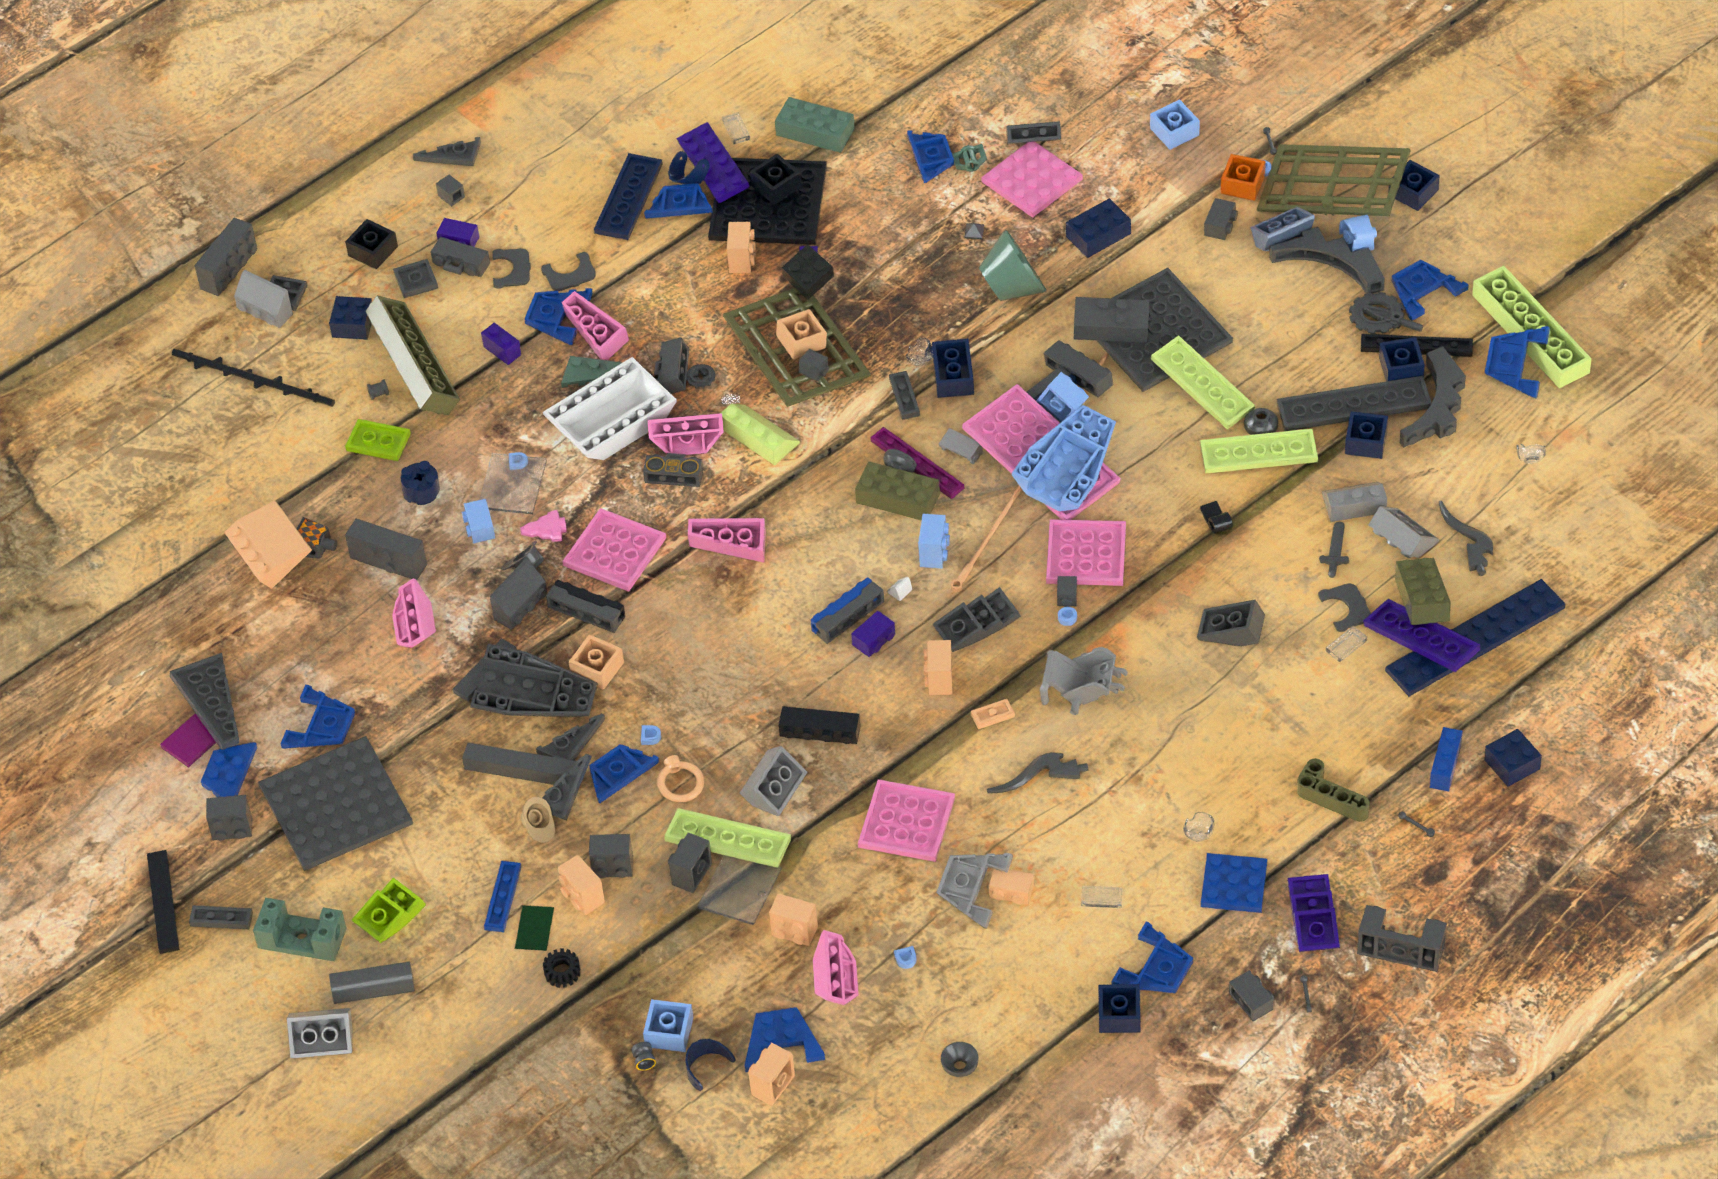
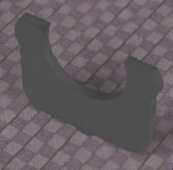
M496 249L493 251V260L505 259L513 264V271L508 276L499 279L493 278L494 288L520 286L529 282L531 264L529 263V252L526 249Z
M587 252L576 254V257L580 260V265L571 273H557L551 268L550 263L541 267L542 274L546 276L553 290L562 291L571 287H577L595 278L596 272Z
M1348 583L1329 590L1323 589L1318 593L1321 602L1328 599H1337L1343 601L1349 608V614L1345 619L1333 622L1337 632H1344L1348 628L1364 624L1363 620L1371 614L1366 605L1365 598L1361 596L1354 584Z

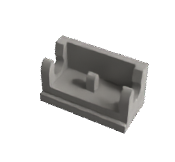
M950 428L939 442V447L942 450L946 451L948 449L967 458L971 464H975L980 455L983 454L982 446L976 440Z

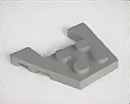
M1011 853L977 856L975 854L950 855L936 893L980 926L987 929L993 912L990 909L974 905L988 867L1007 873L1013 855Z

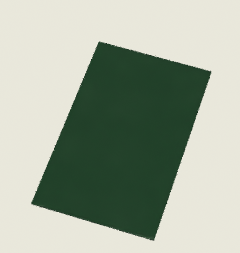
M522 905L515 949L547 951L554 907Z

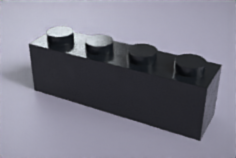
M782 706L778 726L780 737L857 744L861 723L860 714Z

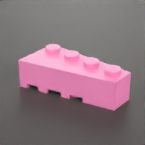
M574 291L562 302L567 318L600 360H608L629 341L626 328L577 292Z
M764 518L688 519L689 547L765 562L766 528Z

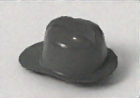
M537 541L532 542L524 551L505 563L501 570H506L511 566L517 568L525 559L529 560L536 569L544 560L535 547Z

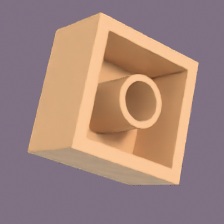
M729 222L727 238L729 273H751V266H755V255H752L753 252H756V242L752 241L755 238L754 229H751L750 222Z
M810 309L777 320L776 336L793 360L802 357L808 349L816 352L826 348L827 332Z
M588 635L569 660L570 671L597 682V687L602 690L606 688L624 664L622 648L592 635Z
M928 640L927 648H924L925 688L929 687V695H952L951 640Z
M579 855L574 856L558 867V879L562 886L560 890L566 898L569 897L572 900L576 910H581L586 916L605 903L601 879Z
M777 894L769 911L772 936L778 939L790 940L799 945L810 946L818 928L816 904Z
M771 1043L767 1049L765 1048L761 1052L759 1060L756 1064H752L748 1071L751 1095L773 1106L795 1077L793 1054L774 1043Z

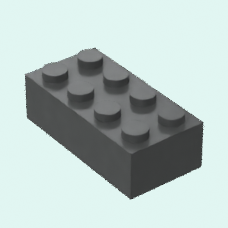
M233 218L194 266L200 290L219 296L227 288L231 280L237 276L240 269L246 265L249 258L256 253L258 248L252 224Z

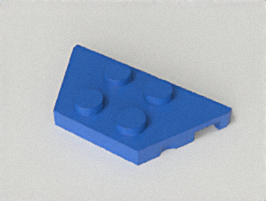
M912 130L907 131V137L924 183H927L954 165V158L945 135L927 132L919 135L913 134Z
M693 183L663 186L659 195L652 201V207L649 210H645L644 215L648 219L712 213L713 210L700 185Z
M252 742L223 750H214L201 779L202 786L208 791H212L216 797L238 795L257 750V744Z
M619 744L590 764V772L598 803L603 802L658 764L659 758L655 755L653 757L644 755L643 751L630 749L628 746Z

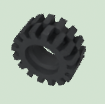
M560 948V952H557V949L553 950L554 954L548 953V958L545 957L543 962L546 981H550L552 986L556 983L557 988H560L561 984L565 988L567 983L571 986L573 985V980L577 982L578 976L580 977L581 974L578 956L576 957V954L574 952L571 953L569 949L564 952V948ZM560 964L569 965V969L564 972H556L554 970Z

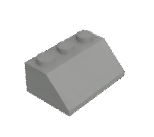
M247 270L242 272L234 295L237 308L240 311L251 314L255 318L266 321L269 325L280 328L293 315L288 290Z
M1379 482L1322 491L1330 522L1375 515L1380 506L1387 507V496L1383 484Z
M1380 506L1368 524L1374 529L1373 532L1376 535L1385 537L1389 545L1401 549V554L1407 558H1419L1439 542L1437 537L1398 508Z
M782 746L769 749L740 791V794L753 807L780 816L807 774V771Z
M351 1008L289 1013L287 1027L291 1058L352 1053Z

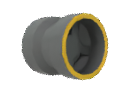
M640 1042L632 1047V1054L636 1058L635 1065L638 1070L645 1071L655 1066L656 1060L652 1054L653 1050L649 1042Z

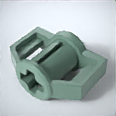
M982 144L976 146L967 145L960 151L952 154L956 169L968 172L976 171L987 160ZM976 153H980L981 158L978 160L976 158ZM964 158L965 165L961 164L959 159Z

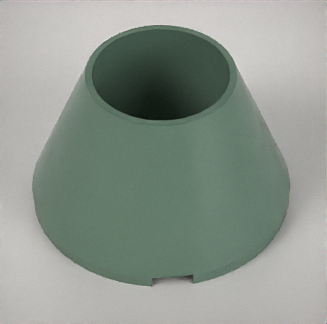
M1007 230L1003 231L979 266V270L1000 301L1047 291L1013 237Z

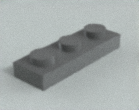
M907 371L889 374V381L902 420L919 417L920 410Z
M193 905L189 924L191 927L250 929L253 911L252 908Z

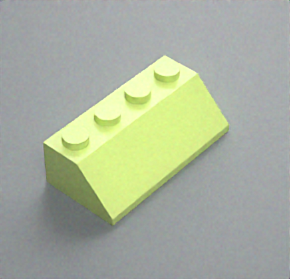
M730 404L721 412L723 431L773 465H776L800 444L798 439L746 405Z

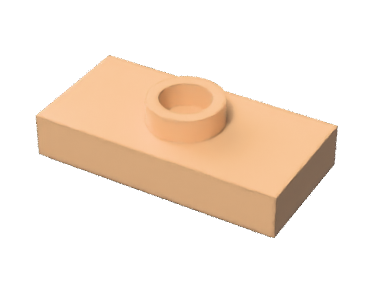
M1004 699L972 710L971 716L977 728L981 729L1014 718L1015 713L1008 699Z

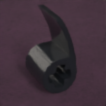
M1217 501L1200 507L1202 515L1213 534L1233 527L1229 513H1222Z

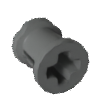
M385 379L373 385L367 384L371 400L380 395H389Z

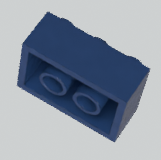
M1110 198L1066 222V237L1087 258L1131 234V219Z
M969 339L932 342L937 398L974 395Z

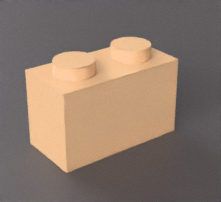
M994 869L989 883V897L996 900L1029 905L1034 888V874L1008 869L1006 873Z

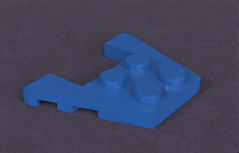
M1419 260L1395 273L1391 279L1411 321L1425 314V309L1416 301L1441 286H1444L1456 297L1467 291L1469 287L1466 282L1463 281L1461 283L1455 280L1456 277L1441 273L1440 269L1423 260Z
M585 288V291L572 289L565 293H559L558 291L535 292L525 316V324L569 345H573L577 330L576 328L561 326L565 316L562 302L574 291L590 302L593 294L592 288Z
M1544 326L1539 329H1529L1524 332L1491 337L1485 374L1537 399L1540 382L1521 378L1528 342L1547 344L1550 327Z
M305 684L300 696L301 703L317 705L306 733L286 730L280 743L281 748L343 744L355 716L354 708L336 699L333 700L327 697L325 693L317 692L312 689V686Z
M1146 921L1138 934V940L1155 946L1139 975L1119 967L1111 983L1140 984V990L1176 993L1193 964V957L1177 944H1172L1165 938L1162 932H1157L1152 928V924Z
M797 1007L756 1013L744 1065L745 1072L749 1071L752 1064H756L760 1058L761 1051L765 1048L767 1049L771 1043L781 1048L804 1045L807 1063L825 1060L822 1048Z

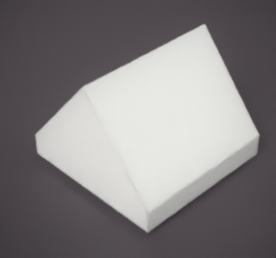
M909 577L899 579L888 589V594L901 601L913 590Z

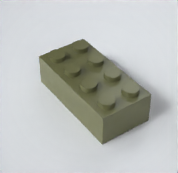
M868 461L855 488L856 503L922 520L923 514H931L940 495L939 480Z
M1422 558L1396 561L1395 581L1411 625L1450 621L1451 602L1435 559Z

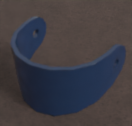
M679 151L669 166V179L680 184H701L708 173L709 161L701 159L691 173L685 177L684 170L687 154Z
M700 1039L692 1043L686 1052L685 1063L688 1080L699 1091L703 1090V1086L690 1070L691 1065L697 1058L713 1053L722 1055L732 1063L736 1061L735 1056L727 1047L712 1039Z

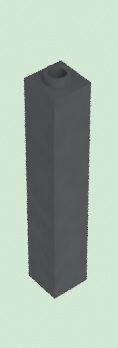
M467 743L462 757L464 770L554 785L565 772L568 773L576 765V761L474 743Z

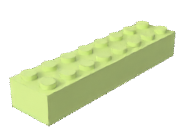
M1505 266L1474 280L1472 295L1508 334L1524 332L1529 329H1539L1544 326L1550 327L1548 343L1528 342L1526 353L1559 389L1590 373L1591 357Z

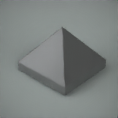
M966 223L964 238L982 239L984 224Z

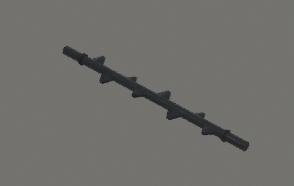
M175 348L172 350L173 356L185 359L188 362H194V369L207 366L223 371V376L235 375L254 381L255 389L266 385L282 390L285 396L294 394L313 400L315 403L319 402L331 407L335 404L334 399L321 396L319 393H312L311 388L303 390L282 383V376L271 380L253 374L252 369L243 371L223 364L222 357L212 361L193 355L191 352L187 353Z

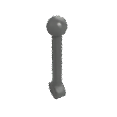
M1265 127L1263 133L1267 136L1271 148L1270 153L1275 155L1277 149L1273 146L1270 128Z
M1403 811L1399 812L1398 817L1400 819H1405L1422 829L1428 837L1434 836V829L1424 827L1406 816V813Z
M1302 975L1300 981L1303 983L1308 1013L1312 1012L1307 987L1308 977Z

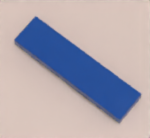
M501 861L484 930L505 931L522 867L521 863Z

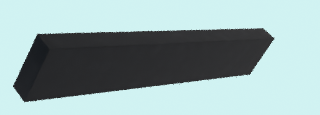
M1361 334V352L1379 353L1380 343L1416 337L1422 355H1426L1428 352L1442 346L1450 356L1472 357L1473 339Z
M167 850L147 853L159 953L178 951L180 948Z

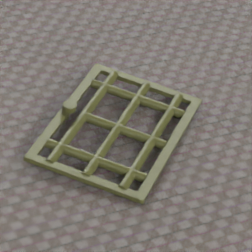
M1279 144L1257 211L1286 212L1299 207L1310 213L1331 214L1332 216L1334 214L1390 216L1411 150L1410 148ZM1297 152V155H1284V153ZM1305 153H1330V154H1338V157H1337V156H1305L1304 154H1305ZM1346 154L1380 155L1379 158L1345 156ZM1388 155L1400 156V159H1399V158H1387V156H1388ZM1281 162H1294L1290 175L1277 174ZM1301 163L1335 164L1331 176L1297 175ZM1343 164L1377 165L1373 178L1339 176ZM1384 165L1397 166L1394 178H1380ZM1274 182H1287L1283 194H1271ZM1295 182L1329 183L1325 196L1291 195ZM1336 184L1370 185L1367 197L1332 196ZM1378 185H1391L1387 198H1374ZM1268 201H1276V202H1280V205H1279V204H1267V202H1268ZM1288 202L1322 203L1323 206L1287 204ZM1333 204H1359L1364 206L1363 208L1334 207ZM1371 205H1384V208H1371Z
M796 288L723 314L727 323L754 359V364L758 365L787 407L871 376V373L813 295L807 302L802 303L797 296L801 293ZM789 298L795 304V306L779 312L772 305ZM764 307L770 313V315L754 321L747 314ZM813 307L828 328V330H825L827 332L826 349L836 361V363L828 365L829 370L827 374L842 369L847 377L828 383L824 376H822L818 380L821 385L820 387L802 392L798 384L809 381L811 378L805 375L792 378L777 357L787 352L785 347L781 346L772 350L757 327L773 321L777 323L779 319ZM740 316L745 324L740 326L735 320L736 317ZM746 331H751L783 376L785 382L780 383L766 364L765 357L761 355L760 351L758 352L757 347H754L745 334ZM834 336L849 358L843 360L828 337ZM854 364L859 372L854 374L848 366ZM791 388L795 396L790 397L785 389Z

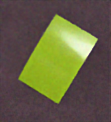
M393 877L381 892L377 890L353 917L352 921L378 942L382 943L405 927L426 904L419 896Z

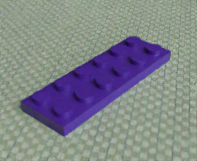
M708 122L676 138L694 167L701 159L709 161L710 167L703 181L718 204L750 187L748 181Z
M1387 599L1363 620L1365 627L1454 672L1458 671L1480 651V644L1438 623L1411 625L1405 607L1390 599Z

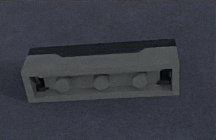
M557 580L546 595L548 608L612 633L616 632L626 617L624 605L620 602L591 593L568 582Z

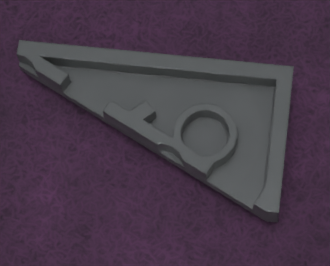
M601 713L589 719L587 724L581 727L577 725L564 732L563 735L553 738L552 743L544 747L538 746L536 748L537 754L574 761L604 722L605 715Z
M585 754L583 757H580L575 762L576 765L568 773L565 772L554 783L553 787L545 792L542 798L550 805L552 816L567 821L592 758L591 755Z

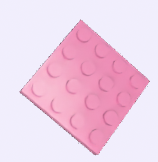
M1027 142L982 176V183L1032 218L1083 180V174L1036 142Z
M600 508L562 561L563 566L629 592L665 541L666 533Z
M1050 519L1046 584H1057L1058 576H1077V585L1123 586L1126 521Z
M878 780L860 834L858 848L936 862L954 804L955 793Z

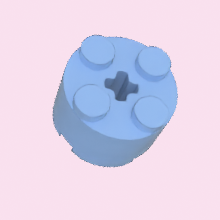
M1367 214L1347 218L1340 222L1339 235L1343 234V238L1351 252L1369 248L1370 251L1374 250V238L1377 237V231L1375 227L1371 226Z

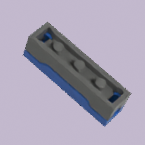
M869 577L858 582L854 588L843 593L839 599L830 603L824 610L812 617V632L828 644L884 602L883 589L875 582H872Z

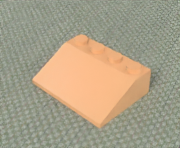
M276 501L238 519L224 532L257 579L271 589L312 551Z

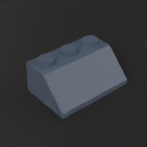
M1295 207L1252 226L1251 231L1255 246L1263 251H1269L1271 245L1289 241L1294 237H1301V231L1312 228L1315 219L1314 214Z

